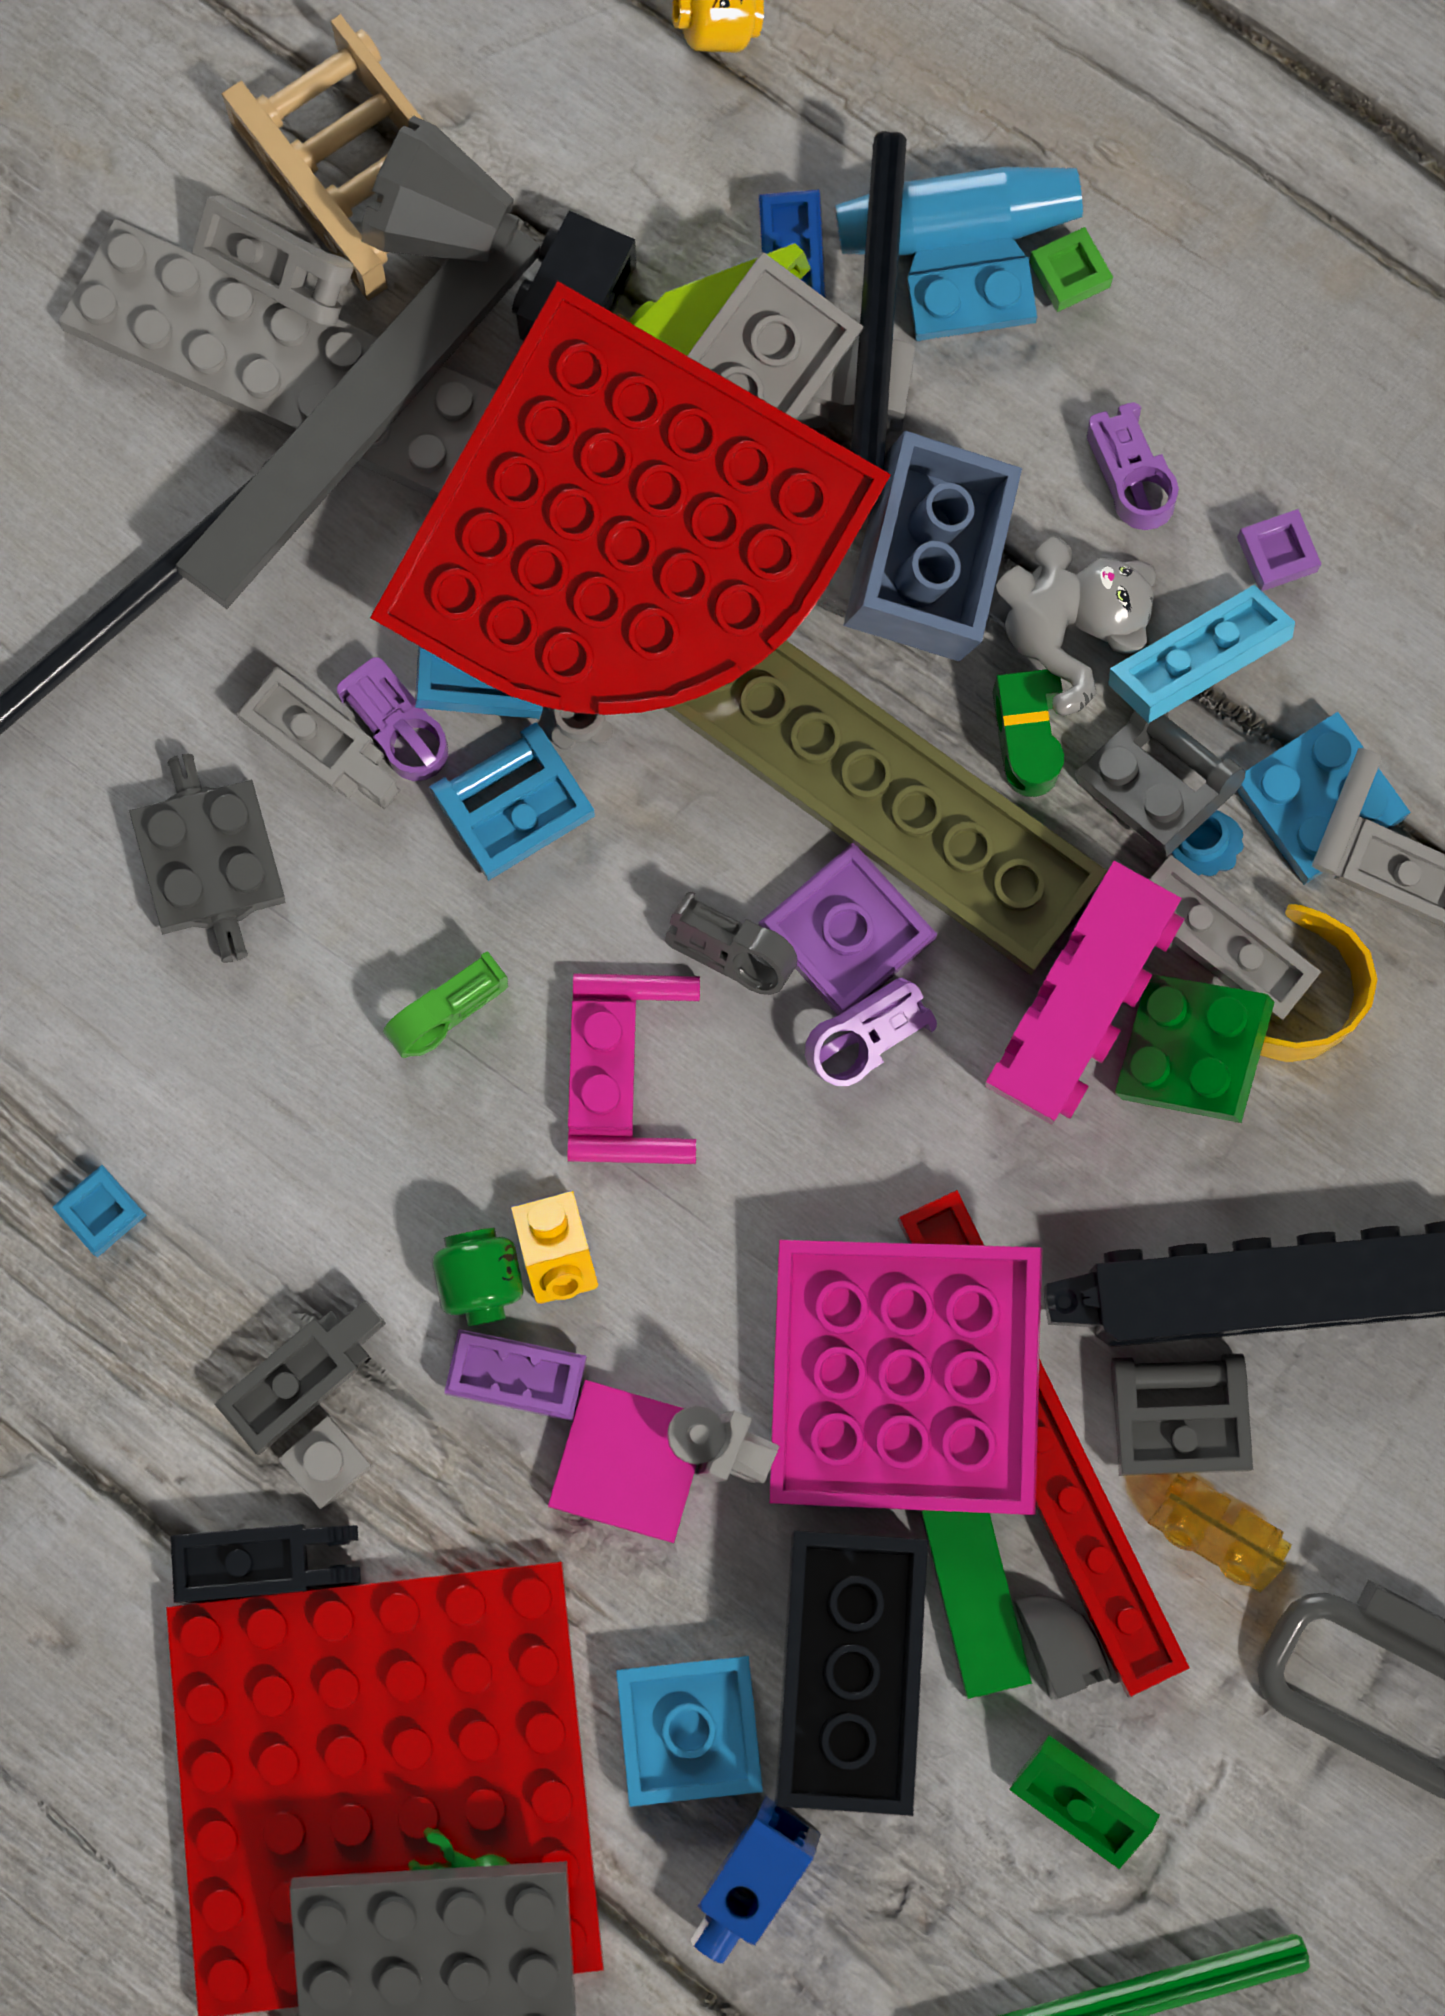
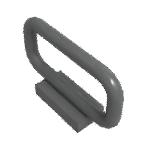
M1369 1579L1357 1601L1358 1605L1343 1597L1326 1592L1307 1594L1292 1602L1279 1618L1262 1652L1257 1669L1259 1688L1267 1703L1282 1716L1427 1792L1445 1799V1770L1295 1693L1288 1687L1284 1677L1286 1664L1303 1630L1312 1621L1325 1619L1445 1680V1619Z

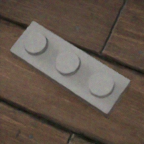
M1171 854L1151 877L1150 881L1182 898L1174 913L1185 919L1172 942L1230 988L1268 994L1275 1002L1270 1019L1279 1025L1320 975L1321 971Z

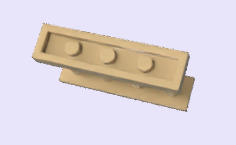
M340 14L331 20L337 53L269 98L263 94L255 98L242 80L221 94L230 123L331 254L341 256L353 263L354 268L351 280L369 301L388 288L383 264L388 261L386 254L389 252H383L361 242L362 233L358 232L349 218L353 216L352 208L375 194L372 190L386 156L339 188H336L333 184L326 189L314 175L318 171L316 164L387 116L391 118L399 130L403 126L408 127V120L413 115L420 119L422 117L379 64L381 55L370 36L363 29L354 32ZM354 71L373 96L304 143L297 139L290 144L279 129L283 126L282 119Z

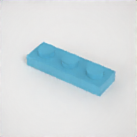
M1253 585L1111 667L1108 685L1147 723H1150L1293 638L1295 621L1257 586Z

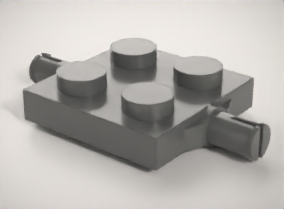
M182 754L187 778L183 777L177 755L167 761L177 794L164 802L129 810L160 929L163 935L191 927L214 928L221 961L224 963L233 962L228 942L229 937L232 938L237 960H241L248 956V952L244 945L238 921L243 920L254 911L285 903L284 892L253 780L220 788H201L194 755Z

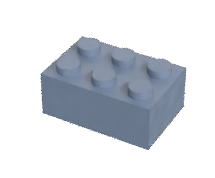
M904 431L885 453L884 471L891 474L870 512L843 626L960 662L981 644L1022 468Z

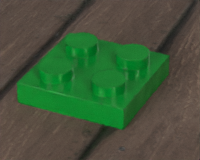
M1153 974L1141 997L1114 1093L1124 1101L1242 1123L1275 1002L1265 993Z

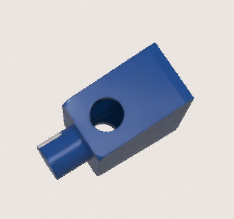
M765 1796L710 1880L700 1899L698 1907L707 1915L691 1937L692 1945L703 1955L720 1964L726 1961L740 1938L755 1946L812 1862L821 1833L785 1808L777 1807L775 1801ZM744 1886L751 1889L756 1894V1898L741 1896L735 1887Z

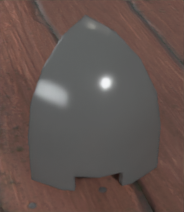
M1038 1594L1012 1598L1050 1699L1058 1700L1086 1689L1091 1684L1112 1677L1098 1638L1082 1614L1062 1600Z

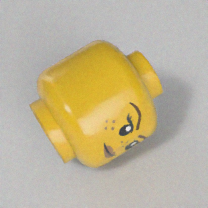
M673 0L672 20L674 28L683 29L687 44L694 50L705 52H741L748 46L751 38H757L762 30L764 17L763 0Z

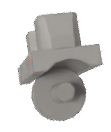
M693 1406L684 1408L675 1414L669 1423L667 1431L668 1445L673 1454L683 1462L699 1464L695 1475L711 1482L727 1481L730 1474L751 1484H756V1482L764 1483L779 1448V1445L747 1432L753 1418L735 1410L718 1416L706 1407Z

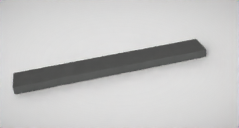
M517 228L506 253L496 249L488 262L449 258L176 564L178 573L225 609H228L539 256L540 244Z

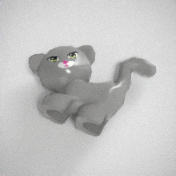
M1056 536L1050 537L1035 552V558L1040 566L1032 574L1018 565L1000 578L995 586L1001 597L990 607L988 616L1005 630L1010 642L1021 655L1038 660L1052 674L1072 684L1069 690L1053 697V710L1058 715L1064 717L1081 711L1097 694L1092 669L1069 656L1061 649L1066 627L1075 624L1082 631L1107 642L1112 651L1116 653L1135 654L1141 651L1147 645L1145 627L1151 619L1153 606L1152 587L1155 584L1157 573L1152 565L1143 561L1122 562L1116 559L1097 558L1085 569L1074 574L1067 570L1073 560L1071 547Z

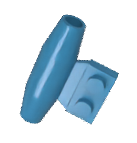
M997 167L904 182L899 255H915L907 278L916 341L1036 323L1037 311L1029 258L1025 256L1015 242V239L1083 217L1082 192L1077 168ZM869 194L835 205L842 254L865 255Z

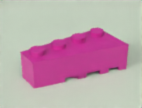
M1114 860L1070 935L1067 945L1061 951L1046 976L1032 1006L1029 1007L1012 1035L1004 1055L999 1063H996L987 1078L985 1087L1051 1125L1055 1122L1059 1113L1071 1119L1089 1085L1079 1080L1089 1060L1093 1058L1103 1063L1121 1031L1111 1025L1113 1018L1123 1002L1133 1008L1135 1007L1153 975L1142 967L1154 946L1166 952L1185 918L1177 915L1174 911L1182 898Z

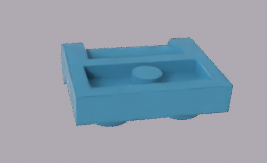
M537 722L520 731L522 738L451 781L443 777L429 786L436 802L450 820L488 881L595 817L594 808ZM535 759L540 764L541 771L473 812L469 813L463 804L464 801Z

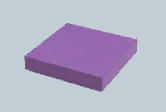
M853 843L759 922V926L777 932L793 946L797 954V966L795 969L837 1015L873 994L936 940L937 933Z

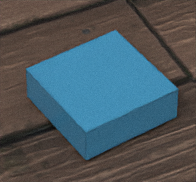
M103 1165L98 1167L53 1206V1209L97 1258L147 1216Z

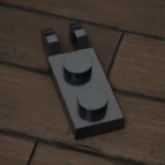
M304 1524L170 1536L174 1603L309 1591V1587L361 1582L360 1567L344 1564L333 1565L328 1569L308 1570L307 1545L327 1544L328 1546L349 1545L352 1541H358L357 1525L306 1529Z

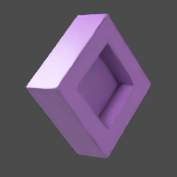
M1299 509L1241 528L1237 536L1255 582L1261 591L1317 573L1321 566V561Z

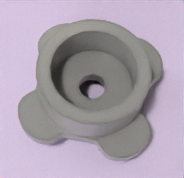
M548 708L554 714L556 726L551 734L552 741L560 749L569 750L576 743L589 741L596 745H603L612 737L613 727L606 721L605 715L584 713L586 719L583 722H577L574 720V715L576 714L574 712Z

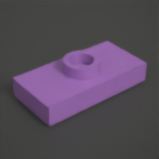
M458 1329L444 1393L448 1396L573 1422L587 1357L586 1355Z

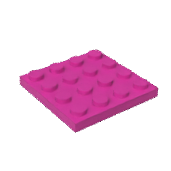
M779 1240L772 1443L779 1445V1448L771 1466L769 1503L1035 1515L1042 1248Z

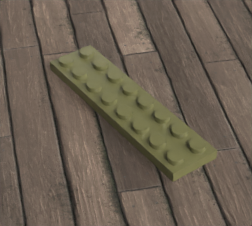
M787 640L761 663L736 680L704 696L663 708L845 841L855 844L867 857L1030 975L1034 973L1107 873V870Z

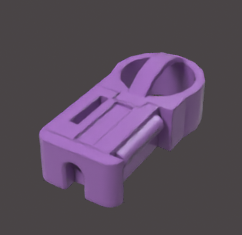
M1131 402L1119 406L1117 416L1110 418L1107 411L1091 416L1087 440L1112 494L1116 513L1121 520L1135 529H1157L1166 524L1174 513L1179 491L1176 477L1168 468L1163 455L1160 454L1153 457L1138 423L1141 407L1139 404ZM1142 481L1153 482L1162 487L1168 495V502L1164 506L1152 510ZM1128 486L1131 488L1137 508L1126 499L1124 491Z
M373 657L338 684L337 693L342 703L347 701L369 729L376 734L373 736L375 743L387 757L393 771L402 778L411 781H423L436 776L442 770L449 753L448 742L441 725L429 716L424 709L415 708V698L381 658ZM413 728H423L435 735L439 742L436 756L433 755ZM400 735L409 743L425 765L411 767L397 760L394 745Z
M897 978L833 1019L819 1023L810 1032L805 1042V1058L809 1068L818 1077L832 1085L850 1086L862 1080L871 1070L884 1063L880 1056L884 1051L923 1027L933 1032L937 1027V1021L932 1011L926 1008L920 1001L923 999V995L919 987L907 979ZM838 1031H850L822 1046L831 1034ZM859 1043L858 1057L847 1071L839 1074H827L823 1070L821 1064L840 1050Z

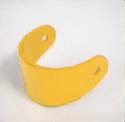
M1290 904L1285 911L1286 916L1290 920L1320 935L1339 950L1351 972L1354 996L1348 1020L1339 1032L1326 1039L1295 1043L1265 1036L1260 1056L1284 1062L1315 1059L1339 1044L1358 1026L1371 1009L1378 980L1371 952L1353 929L1326 913L1302 905Z

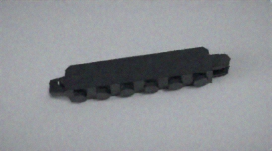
M1445 1221L1425 1224V1234L1401 1236L1399 1226H1381L1361 1230V1240L1336 1242L1335 1232L1328 1231L1296 1236L1297 1246L1272 1248L1271 1238L1259 1237L1232 1242L1233 1251L1208 1253L1206 1243L1172 1246L1168 1248L1169 1257L1143 1259L1142 1249L1104 1253V1263L1095 1264L1088 1274L1047 1283L1044 1286L1048 1325L1095 1328L1096 1336L1109 1347L1445 1317Z

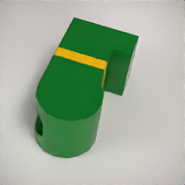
M1048 669L997 675L992 691L1005 776L1011 788L1025 797H1038L1048 793L1055 786L1064 765V751L1061 743L1052 735L1048 709H1053V697L1063 693L1061 678L1052 674Z

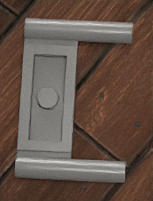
M1359 748L1312 867L1321 872L1335 875L1334 879L1445 928V854L1359 816L1382 760L1381 755L1368 749Z

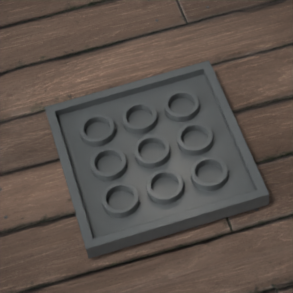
M567 1861L292 1878L290 1899L299 2016H577Z

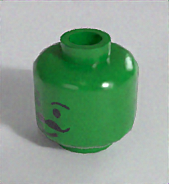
M495 1228L480 1229L445 1237L446 1248L435 1253L432 1259L442 1310L450 1315L465 1314L468 1327L506 1319L504 1306L513 1304L521 1299L524 1289L514 1243L508 1238L497 1237Z

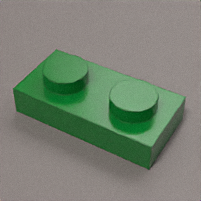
M1048 1735L1017 1773L1009 1788L1012 1793L1118 1869L1126 1863L1152 1833L1160 1816L1156 1811L1050 1735Z

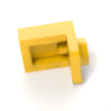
M573 1191L511 1207L536 1303L543 1304L554 1300L569 1299L598 1287Z

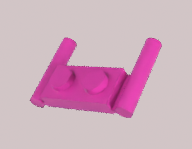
M573 973L568 1162L696 1164V1139L633 1137L636 1000L700 1001V976Z

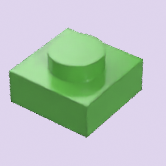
M1086 227L1031 251L1029 263L1056 312L1111 287L1113 276Z

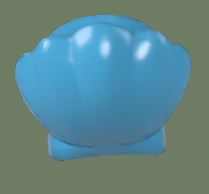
M1216 810L1172 854L1196 875L1202 874L1209 877L1216 875L1218 871H1229L1234 868L1236 856L1244 848L1242 841L1243 830L1230 816Z

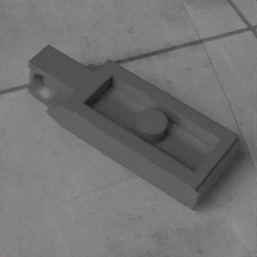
M363 1301L341 1321L332 1311L320 1320L314 1318L216 1401L214 1405L254 1453L260 1455L359 1370L358 1366L369 1357L361 1345L381 1329L386 1322L367 1301Z

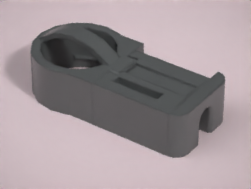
M687 892L671 916V926L665 937L666 944L674 950L739 982L750 991L764 995L780 992L797 966V954L793 946L777 932L761 927L747 919L742 924L695 900L696 893ZM752 954L761 957L762 959L767 961L773 968L762 964L761 962L756 960Z

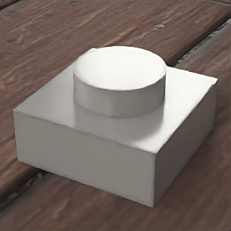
M329 1416L323 1419L278 1459L321 1510H324L373 1467Z

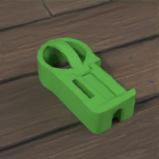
M487 951L481 954V958L435 990L433 988L397 1013L386 1024L383 1033L402 1058L426 1054L438 1047L446 1038L450 1029L508 988V977Z

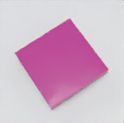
M585 1380L548 1507L674 1544L697 1464L686 1463L677 1458L668 1445L667 1431L669 1423L675 1414L684 1408Z

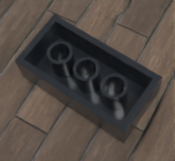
M793 1531L791 1534L775 1805L777 1807L913 1816L928 1540Z

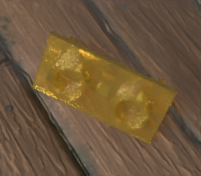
M1179 1474L1175 1476L1164 1495L1166 1499L1147 1522L1163 1532L1165 1538L1174 1546L1197 1553L1218 1566L1222 1573L1231 1581L1239 1585L1250 1586L1260 1593L1284 1569L1286 1562L1283 1560L1292 1546L1290 1542L1282 1538L1283 1530L1274 1527L1244 1507L1238 1512L1232 1525L1224 1521L1222 1518L1231 1500L1193 1475L1189 1480Z

